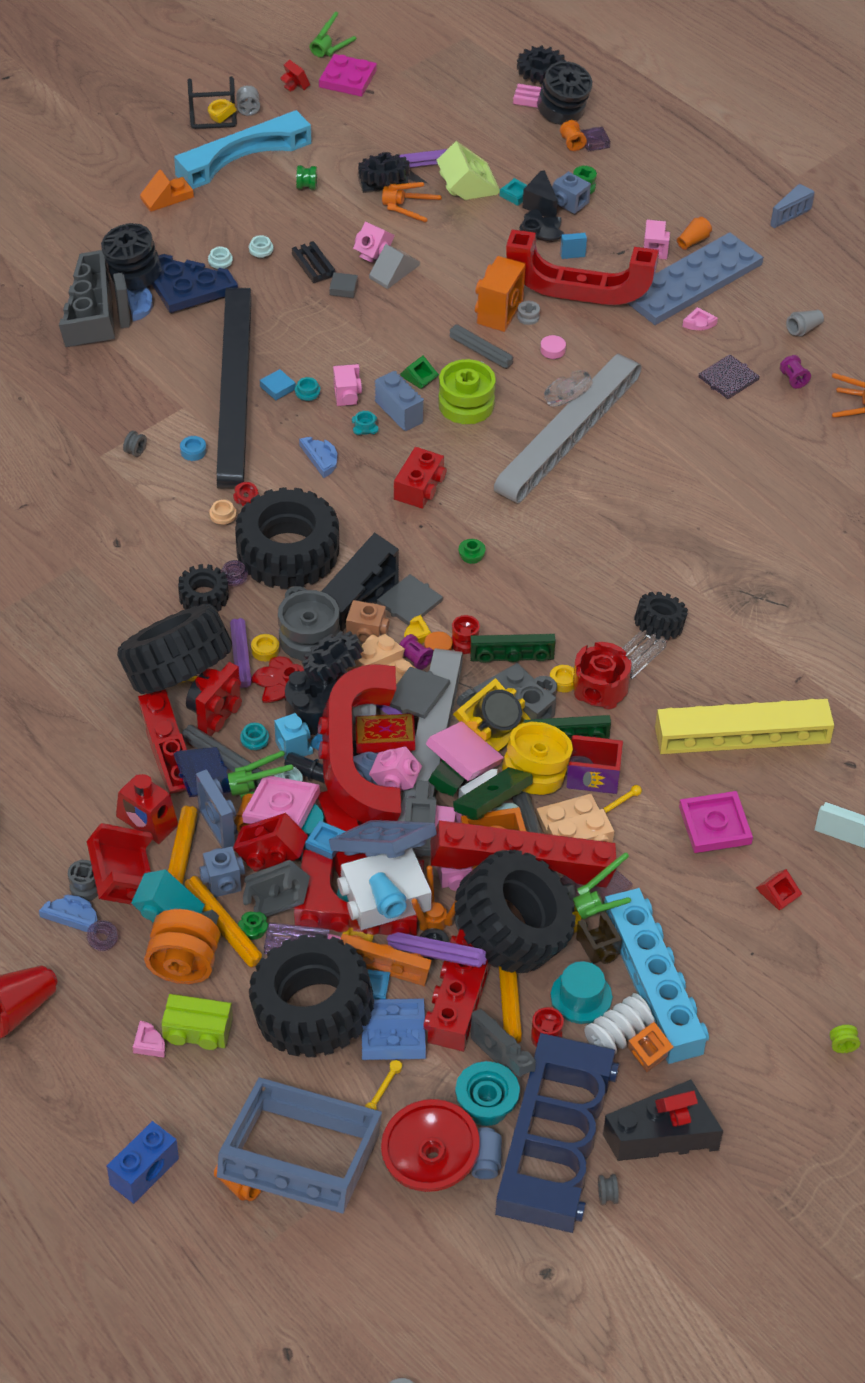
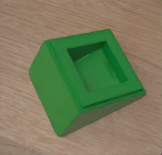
M424 355L400 373L405 380L420 389L439 375Z

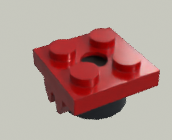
M228 662L221 671L206 669V671L196 677L188 690L186 707L197 714L198 729L209 736L219 732L226 719L232 713H236L241 706L239 666Z

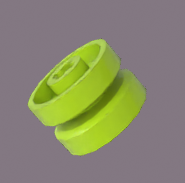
M472 359L457 360L446 365L439 375L438 404L443 416L459 424H476L486 420L492 414L495 406V373L488 365Z

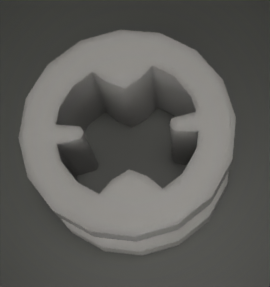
M534 301L521 302L518 305L517 314L520 323L526 325L537 323L540 318V306Z

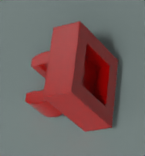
M289 59L283 65L286 73L280 78L285 83L284 88L289 92L294 91L297 86L305 90L310 86L305 71Z
M695 1091L683 1092L655 1100L658 1113L670 1111L673 1126L691 1123L687 1106L698 1104Z

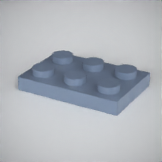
M370 820L329 839L331 851H341L345 855L365 853L367 857L386 854L388 858H395L404 855V850L425 845L426 840L437 835L435 823Z

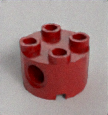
M595 642L593 647L588 648V645L582 647L576 654L574 664L573 688L575 698L593 706L605 709L615 708L618 702L622 701L628 694L632 663L626 657L627 652L623 648L608 642Z

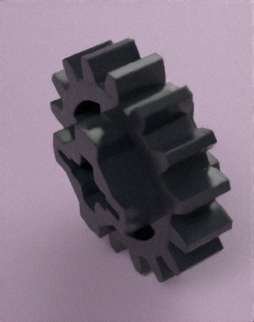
M543 45L537 48L531 46V50L524 49V53H519V59H517L518 74L523 75L524 80L530 78L531 83L537 80L540 84H543L547 69L554 63L566 61L565 55H560L559 50L553 51L552 47L544 49Z
M382 152V154L380 153L377 156L370 155L369 159L364 158L362 162L358 163L359 178H362V182L368 181L370 185L377 183V186H386L393 182L399 183V180H406V176H410L409 160H406V157H400V154L391 156L390 152Z
M340 631L335 637L332 634L319 640L318 646L310 648L311 653L304 655L306 660L302 662L303 669L310 679L313 678L315 682L320 679L326 682L329 677L336 679L347 673L346 669L348 667H354L356 665L355 660L362 658L360 654L364 651L362 643L357 635H353L351 631L345 635L343 631Z

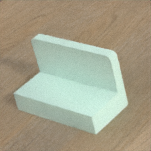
M825 802L824 806L822 805L819 809L815 831L865 848V816Z

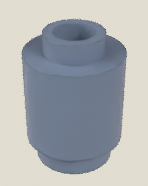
M483 1127L477 1129L480 1139V1151L472 1169V1176L478 1179H493L498 1176V1171L501 1169L502 1136L492 1128Z

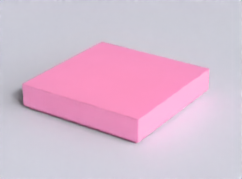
M462 721L430 736L426 742V745L467 781L499 766L504 759L500 753Z
M274 776L264 777L242 814L243 823L252 824L287 813L302 828L320 794L319 784Z

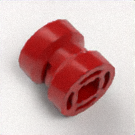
M461 615L453 620L451 638L452 648L455 651L470 654L471 636L479 635L480 624L476 618L469 615Z
M544 1007L537 1010L533 1015L531 1040L536 1048L540 1033L562 1038L564 1018L558 1010Z

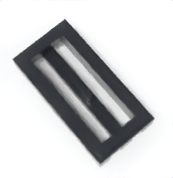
M314 241L309 242L308 247L306 244H302L299 250L297 247L292 248L293 257L313 283L333 277L334 267ZM303 255H306V257L311 262L312 267L316 269L320 275H317L315 273V271L312 269V267L309 265V263L306 261Z

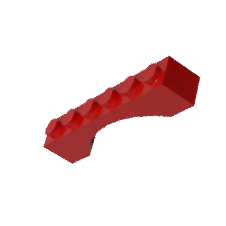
M439 820L436 826L437 835L433 836L430 840L431 866L464 869L479 865L488 856L497 851L518 850L522 851V854L530 853L536 856L535 859L538 861L543 860L549 865L548 868L550 870L557 871L581 885H586L616 860V845L612 842ZM616 869L595 886L607 888Z

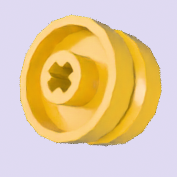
M543 722L522 723L515 727L510 734L507 751L502 763V771L511 767L532 774L533 784L522 790L523 792L537 795L554 793L561 788L564 782L567 766L573 751L572 742L563 731L555 726Z

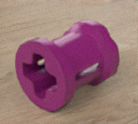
M797 355L788 356L780 363V371L788 376L789 383L793 388H802L808 384L811 379V373L808 369L803 368L801 359Z
M413 634L403 638L399 644L405 649L403 657L413 662L416 669H425L432 661L434 650L420 644L418 638Z

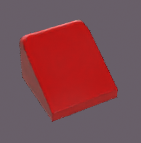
M787 869L773 874L756 887L759 893L778 910L783 909L802 895Z

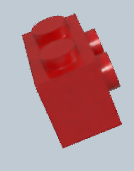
M414 447L394 480V500L423 509L428 499H433L437 484L439 482L442 483L445 479L447 468L444 467V455Z
M283 813L243 826L233 846V850L256 872L288 860L295 861L303 853V847L308 835L287 813Z

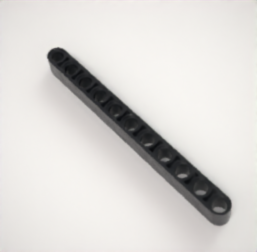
M226 288L216 472L217 489H235L238 484L244 482L251 288Z

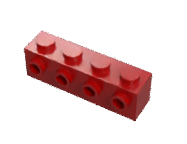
M459 929L457 936L452 935L450 943L473 947L472 944L468 945L464 939L465 933L463 930ZM488 960L486 964H482L479 968L449 961L443 962L440 978L443 981L441 986H435L432 997V1004H435L433 1012L427 1011L423 1029L428 1030V1043L465 1051L471 1031L472 1012L478 1009L491 967L487 963Z

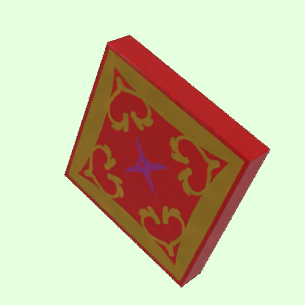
M412 714L356 716V749L358 754L365 752L379 753L405 746L409 751L415 750L414 716Z

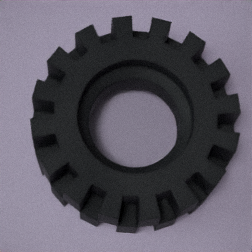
M199 564L198 569H195L194 566L189 567V572L185 570L182 576L179 577L180 604H183L184 609L202 604H210L219 612L222 610L221 605L226 606L229 599L228 579L224 572L221 573L220 568L216 567L213 570L212 565L208 564L207 568H203V564ZM200 587L212 588L211 591L205 593L194 591Z
M649 592L648 595L644 594L642 598L640 597L634 616L635 625L640 626L639 630L642 632L646 630V635L650 637L654 634L657 639H660L661 636L665 640H669L670 636L674 639L682 633L688 609L685 608L683 602L678 603L679 598H670L671 594L666 593V596H663L662 592H657L656 595L653 592Z

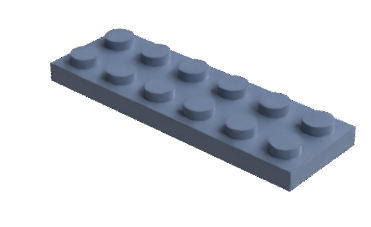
M729 232L655 273L648 291L640 298L627 304L651 323L657 325L761 266L763 257Z

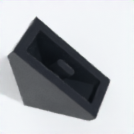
M545 170L540 171L523 189L522 208L529 211L538 209L544 217L557 216L558 200Z

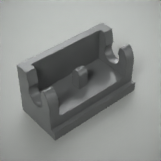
M291 860L248 875L244 881L246 886L243 894L244 905L250 904L253 897L255 899L254 912H261L266 917L304 904L310 876Z

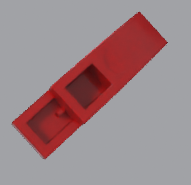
M166 689L138 696L139 707L146 726V734L169 794L196 788V776L183 736L179 732Z

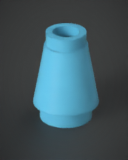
M379 872L374 874L369 879V884L378 912L389 919L398 917L406 909V896L385 873Z

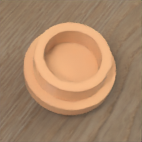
M218 500L213 503L210 509V519L217 524H229L236 518V508L228 500Z

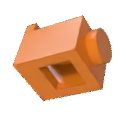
M655 1022L628 1041V1049L646 1072L666 1059L668 1052L674 1048Z

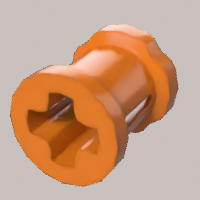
M569 120L561 125V136L566 139L568 149L571 151L582 149L587 142V138L580 132L578 122Z

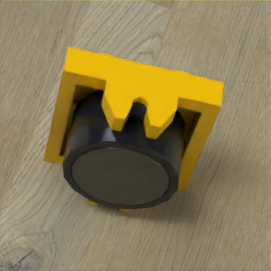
M496 678L453 713L459 722L465 723L497 752L508 743L510 734L515 727L524 723V720H530V717L523 710L525 708V700L523 698L517 700L515 697L517 691L513 688L505 689Z

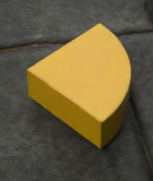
M421 615L414 617L404 632V637L410 634L415 635L420 644L424 643L426 636L431 633Z

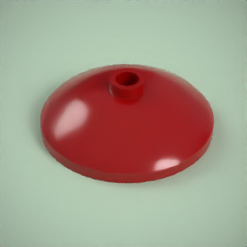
M439 1099L421 1100L402 1108L388 1122L381 1140L383 1161L391 1176L405 1187L423 1192L440 1191L459 1183L473 1169L480 1151L478 1130L471 1116L458 1105ZM430 1153L438 1154L435 1158H428Z

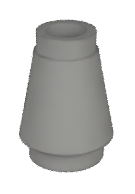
M820 310L793 312L787 318L786 326L790 334L803 336L819 324H822L824 316Z

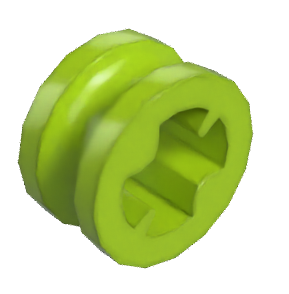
M841 1025L830 1031L829 1036L831 1041H833V1051L849 1053L860 1047V1039L857 1037L858 1030L855 1026Z

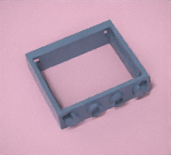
M259 1077L219 1151L217 1178L344 1214L379 1137L382 1112ZM262 1110L363 1138L345 1178L243 1150L242 1148Z

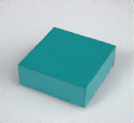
M514 178L500 189L499 196L519 206L523 203V189L527 184Z

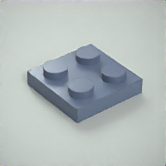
M207 769L196 773L199 811L222 849L233 847L235 844L234 835L237 834V828L233 821V817L236 816L235 808L231 800H225L218 779H212Z

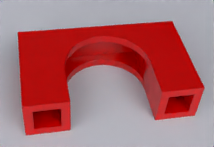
M310 850L303 851L301 869L310 876L304 904L294 907L295 927H303L310 930L327 929L336 932H346L351 927L353 931L372 935H392L399 932L417 936V915L361 930L357 919H351L347 902L340 899L332 890L334 858L331 860ZM418 860L424 874V860Z

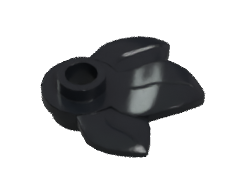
M538 209L527 212L519 227L520 231L536 233V239L540 238L547 241L558 240L561 238V235H564V232L559 230L561 217H542Z

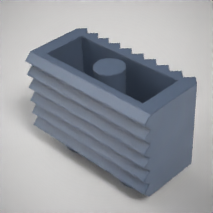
M392 371L375 380L376 384L374 386L376 388L374 390L376 391V399L374 401L404 431L423 423L424 398H421V395H418V392H415V389H412V386H409V383H406V380H403V377H400L397 371Z

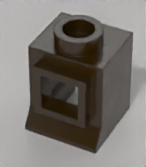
M606 911L600 913L599 927L588 931V926L584 919L578 921L576 939L581 943L591 963L595 964L601 961L603 964H608L620 955L622 939Z

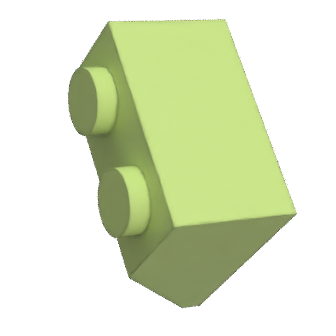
M454 142L437 159L441 169L439 173L447 183L446 188L453 196L458 195L464 200L500 193L488 163L459 142Z

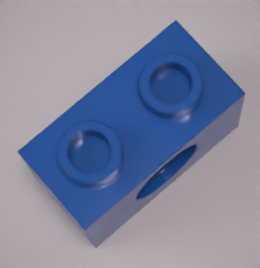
M152 1121L107 1165L110 1186L134 1204L179 1160L177 1139Z

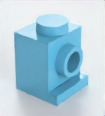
M296 713L274 720L275 742L279 750L285 752L284 759L290 752L303 757L313 754V749L308 742V739L311 738L309 728L305 722L302 723L301 718Z

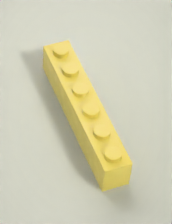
M828 699L657 709L655 724L660 754L831 743L834 729Z

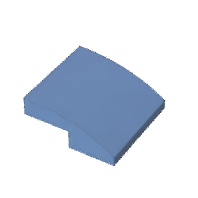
M374 999V1009L371 1012L372 1017L367 1026L362 1025V1060L426 1059L425 1029H423L425 1020L424 999Z

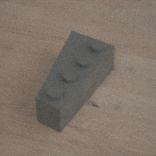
M102 250L80 253L73 275L74 282L73 285H70L68 292V303L64 305V316L59 322L65 347L115 339L111 276Z

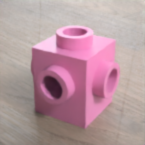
M365 221L361 231L356 235L353 249L361 252L359 257L373 263L374 259H378L385 244L391 246L395 235Z
M406 746L389 749L378 753L369 775L380 786L400 788V791L408 790L415 785L422 765Z

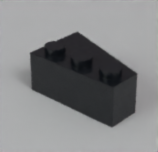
M374 532L326 587L321 590V592L331 596L339 607L341 631L346 628V619L353 600L377 604V599L399 583V549Z
M691 1079L605 1115L603 1136L618 1161L659 1157L660 1153L678 1152L679 1155L689 1154V1150L709 1149V1152L719 1151L723 1135L721 1126ZM695 1091L698 1104L687 1106L691 1123L673 1126L670 1111L658 1113L655 1100L683 1092Z

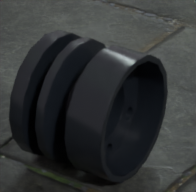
M562 61L552 64L546 71L538 96L537 106L539 112L547 120L560 125L569 120L578 121L583 115L593 84L591 75L585 68L573 62Z
M135 223L123 224L111 229L104 236L101 248L113 283V274L122 273V275L124 274L127 290H138L151 285L159 278L162 271L161 262L155 249L152 233L147 227Z

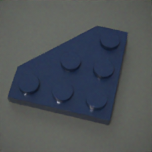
M158 255L162 271L159 278L152 283V286L169 313L224 297L226 288H238L237 282L228 269L219 267L218 270L205 268L203 263L186 260L184 263L173 260L171 255Z

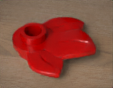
M273 657L269 661V666L258 669L252 675L251 681L265 687L262 696L263 703L278 701L285 698V686L290 674L295 671H304L303 667L299 664H293L287 657Z

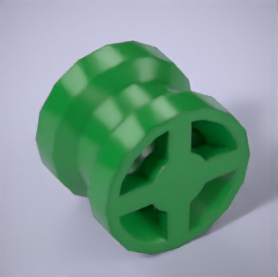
M302 165L297 166V189L309 187L311 190H316L317 166H311L310 168H305Z
M590 166L576 167L573 174L591 183L590 194H592L596 189V170Z

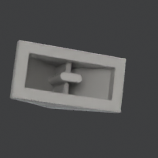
M385 244L369 274V279L389 289L420 265V261L397 248Z

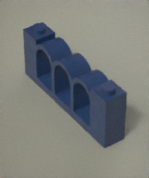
M540 1033L534 1055L535 1071H531L529 1074L496 1198L495 1215L573 1233L576 1221L582 1222L586 1202L580 1201L586 1176L585 1159L590 1156L594 1148L595 1120L599 1118L603 1110L605 1093H607L609 1082H616L619 1063L614 1062V1049ZM544 1079L584 1088L589 1090L595 1098L585 1104H576L541 1096L540 1093ZM534 1117L577 1127L586 1137L581 1141L568 1143L532 1135L530 1132ZM524 1156H529L570 1167L575 1172L576 1177L564 1183L553 1182L520 1174Z

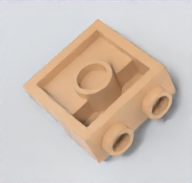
M384 634L379 637L376 635L369 636L365 643L362 644L364 649L360 653L362 658L355 660L356 665L348 667L346 670L348 672L354 668L372 664L395 666L397 684L409 667H415L403 659L405 649L391 637Z
M592 794L536 809V816L544 834L613 843L614 829L604 809L599 810Z

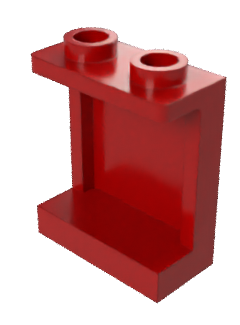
M101 823L86 842L99 899L132 905L131 902L144 873L151 872L146 847L153 840L152 833Z

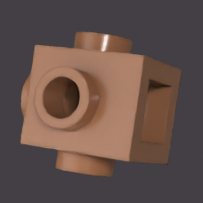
M353 600L346 619V632L351 631L353 635L356 634L362 643H365L366 639L371 635H376L377 637L382 634L387 635L390 619L386 618V606Z

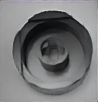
M305 670L291 673L285 686L286 716L296 713L301 718L302 723L305 722L307 724L310 735H316L318 733L319 719L323 717L324 708L338 679L329 677L326 682H323L322 679L315 682L313 678L310 679Z

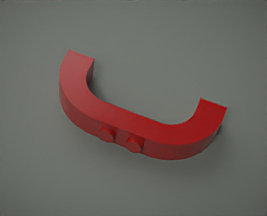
M511 229L506 245V257L525 263L524 285L535 292L556 298L605 305H619L632 302L648 291L658 264L659 250L634 246L629 268L623 272L606 273L557 266L547 262L537 251L536 233Z
M364 665L354 668L340 677L332 688L324 708L323 717H320L318 723V734L322 735L323 740L319 745L318 757L323 759V776L327 790L335 803L344 812L363 823L370 820L398 821L401 815L400 788L380 786L367 781L359 774L353 762L352 709L363 704L390 706L396 692V667L390 665Z

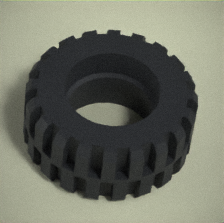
M287 487L279 488L278 491H273L272 489L265 491L264 495L260 496L258 494L253 497L251 503L247 502L236 518L235 536L238 562L242 565L245 573L251 575V578L259 583L263 581L264 585L268 587L280 586V589L288 590V587H304V584L307 583L312 585L319 581V577L324 578L337 563L340 550L339 520L336 517L335 510L329 506V503L322 497L317 498V494L311 491L306 493L301 488L287 490ZM284 533H293L306 537L293 543H279L270 540L271 537Z
M202 604L167 616L140 630L118 647L117 657L133 689L140 694H150L154 691L158 692L167 687L175 686L214 666L231 652L232 641L217 609L210 604Z
M501 850L491 854L462 879L455 895V900L457 901L455 902V915L459 916L457 924L459 929L464 931V939L468 945L472 944L474 948L483 949L486 952L485 958L488 960V964L493 967L501 966L502 970L507 972L528 973L540 968L567 946L574 933L576 915L572 914L575 907L573 900H570L568 897L570 892L566 885H562L559 880L561 877L556 871L553 873L548 868L549 865L543 860H536V856L530 853L522 854V851ZM505 899L519 910L525 923L520 921L511 912Z
M306 934L300 935L299 939L291 941V939L282 942L281 947H273L267 952V958H262L256 965L257 971H254L251 975L249 998L262 1036L279 1051L284 1052L287 1049L289 1055L299 1057L301 1053L305 1054L306 1057H316V1054L324 1053L326 1056L334 1053L333 1050L338 1047L343 1049L350 1044L351 1038L357 1039L363 1032L362 1025L367 1026L372 1017L374 997L365 961L360 954H357L356 949L348 943L344 945L343 940L332 936L331 939H327V935L316 934L315 937H309ZM325 984L337 988L329 998L316 1005L299 1007L287 1003L297 991L307 986Z

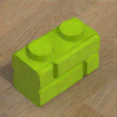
M169 994L161 1025L163 1039L168 1040V1042L174 1045H184L185 1043L198 1044L206 1050H214L217 1047L226 1048L233 1021L232 1003Z

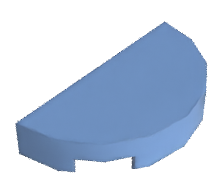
M145 287L144 289L127 290L128 306L133 322L147 316L153 308L152 294L149 289Z
M312 437L299 439V446L322 477L325 478L332 474L337 467L338 460L335 446L327 440H324V442L312 440Z
M64 895L62 899L46 902L39 910L41 918L96 935L98 928L96 912L92 908L91 903L80 896Z

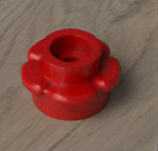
M243 482L235 487L233 498L237 504L244 506L247 502L251 503V499L258 495L259 492L253 483Z

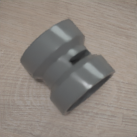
M75 861L70 865L67 874L70 883L71 895L80 896L87 901H91L98 896L91 861Z

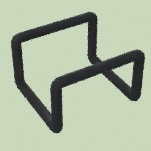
M233 76L229 77L230 91L193 93L192 79L189 78L187 80L191 128L205 129L236 126V111L231 115L232 122L195 124L193 98L230 96V102L235 105Z

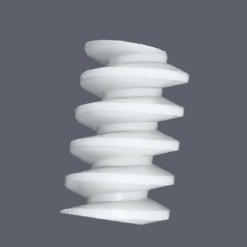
M633 993L632 997L629 996L622 1003L616 1004L613 1010L606 1011L603 1017L600 1016L594 1020V1023L586 1025L584 1031L589 1044L614 1049L615 1054H617L616 1046L624 1049L627 1046L626 1039L629 1041L636 1035L635 1032L638 1034L645 1029V1026H649L655 1020L646 1001L640 995Z

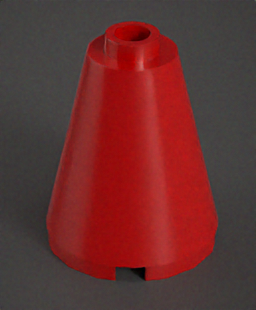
M40 965L0 975V1039L12 1032L56 992L58 981L51 969Z

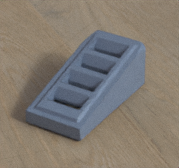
M801 184L797 185L773 207L771 227L776 228L808 212L812 208L815 192Z

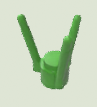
M334 12L317 37L309 45L311 52L317 57H323L325 54L331 56L335 51L356 40V37L353 36L332 47V39L326 33L338 16V12Z
M279 751L244 767L235 768V772L228 773L232 796L240 795L242 800L244 795L254 794V791H250V789H255L254 780L293 770L294 767L290 764L252 774L251 770L283 757L285 752Z
M628 853L622 854L586 885L577 888L580 895L574 897L573 901L582 919L585 920L602 911L631 902V898L627 897L604 904L597 890L594 892L590 891L629 857Z

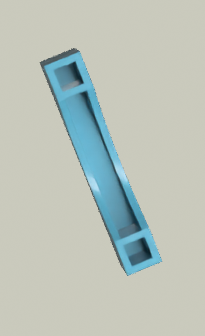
M297 110L174 156L175 175L178 178L184 177L190 187L195 189L210 183L214 175L221 168L242 156L263 151H294L311 144V124Z

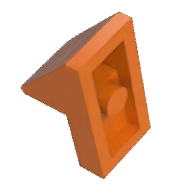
M160 169L142 191L140 198L149 211L152 212L194 198L193 189L184 177L169 181Z

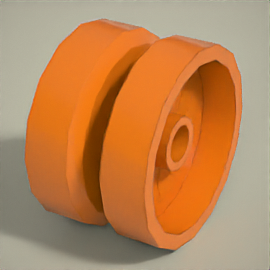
M172 909L158 914L152 925L151 939L147 945L144 957L146 967L156 976L177 984H195L209 978L215 960L214 954L220 939L218 926L210 918L190 910Z

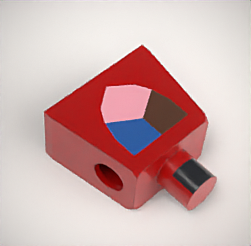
M146 774L135 775L119 791L116 817L136 830L152 833L153 841L157 844H160L178 827L170 794L153 783L150 776Z

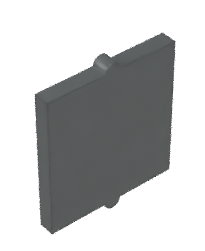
M409 574L377 599V604L386 606V610L391 613L392 617H397L409 625L414 617L418 615L423 617L441 603L443 596L432 590L428 583L424 584Z
M409 667L396 684V692L389 707L401 710L403 714L410 713L425 719L450 685V680L434 675L432 671L425 672Z

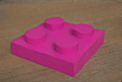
M334 54L319 79V88L362 97L377 71V63Z
M737 791L680 799L679 809L694 853L752 844L753 836Z

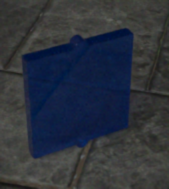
M217 747L176 751L173 754L180 771L179 777L183 779L189 797L198 796L196 773L206 769L212 779H218L223 793L231 792L226 772L228 768L224 766Z

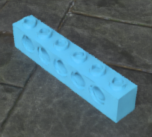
M640 888L605 896L604 904L627 897L631 898L630 903L605 911L622 939L620 955L637 994L646 1001L651 1009L656 1025L674 1047L668 1052L667 1063L671 1064L704 1055L705 1044L709 1040L707 1027L703 1022H699L696 1003L686 993L684 976L681 972H677L674 966L673 952L670 947H666L664 944L662 927L658 922L655 923L652 917L653 911L649 899H644Z

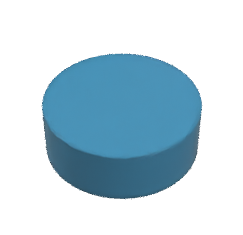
M198 436L184 438L180 443L181 456L189 461L202 459L207 453L205 440Z

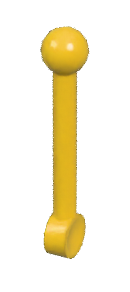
M639 785L632 786L628 793L604 807L605 813L632 796H639L642 792Z
M391 1061L388 1075L372 1101L365 1104V1107L377 1110L376 1105L394 1075L402 1071V1063L400 1061Z

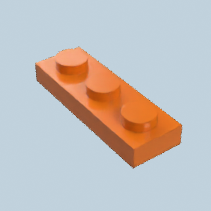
M342 933L340 939L343 940L344 945L348 943L356 949L357 954H360L364 959L368 970L390 972L391 977L425 986L432 960L416 953L410 954L394 949L390 945H380L364 940L360 936H350Z

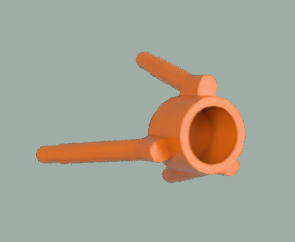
M423 182L390 184L389 186H384L382 204L388 205L387 210L397 211L414 219L427 222L426 217L401 208L398 205L404 203V198L441 200L442 196L405 193L404 190H401L423 187Z
M836 373L832 374V378L865 388V382ZM836 388V391L839 393L862 396V403L865 404V389L862 391ZM865 407L832 413V417L865 413Z
M429 865L426 868V877L432 892L431 910L422 912L415 898L411 900V903L420 922V930L436 928L443 931L446 925L451 926L453 924L455 902L448 914L444 906L435 902L433 868Z

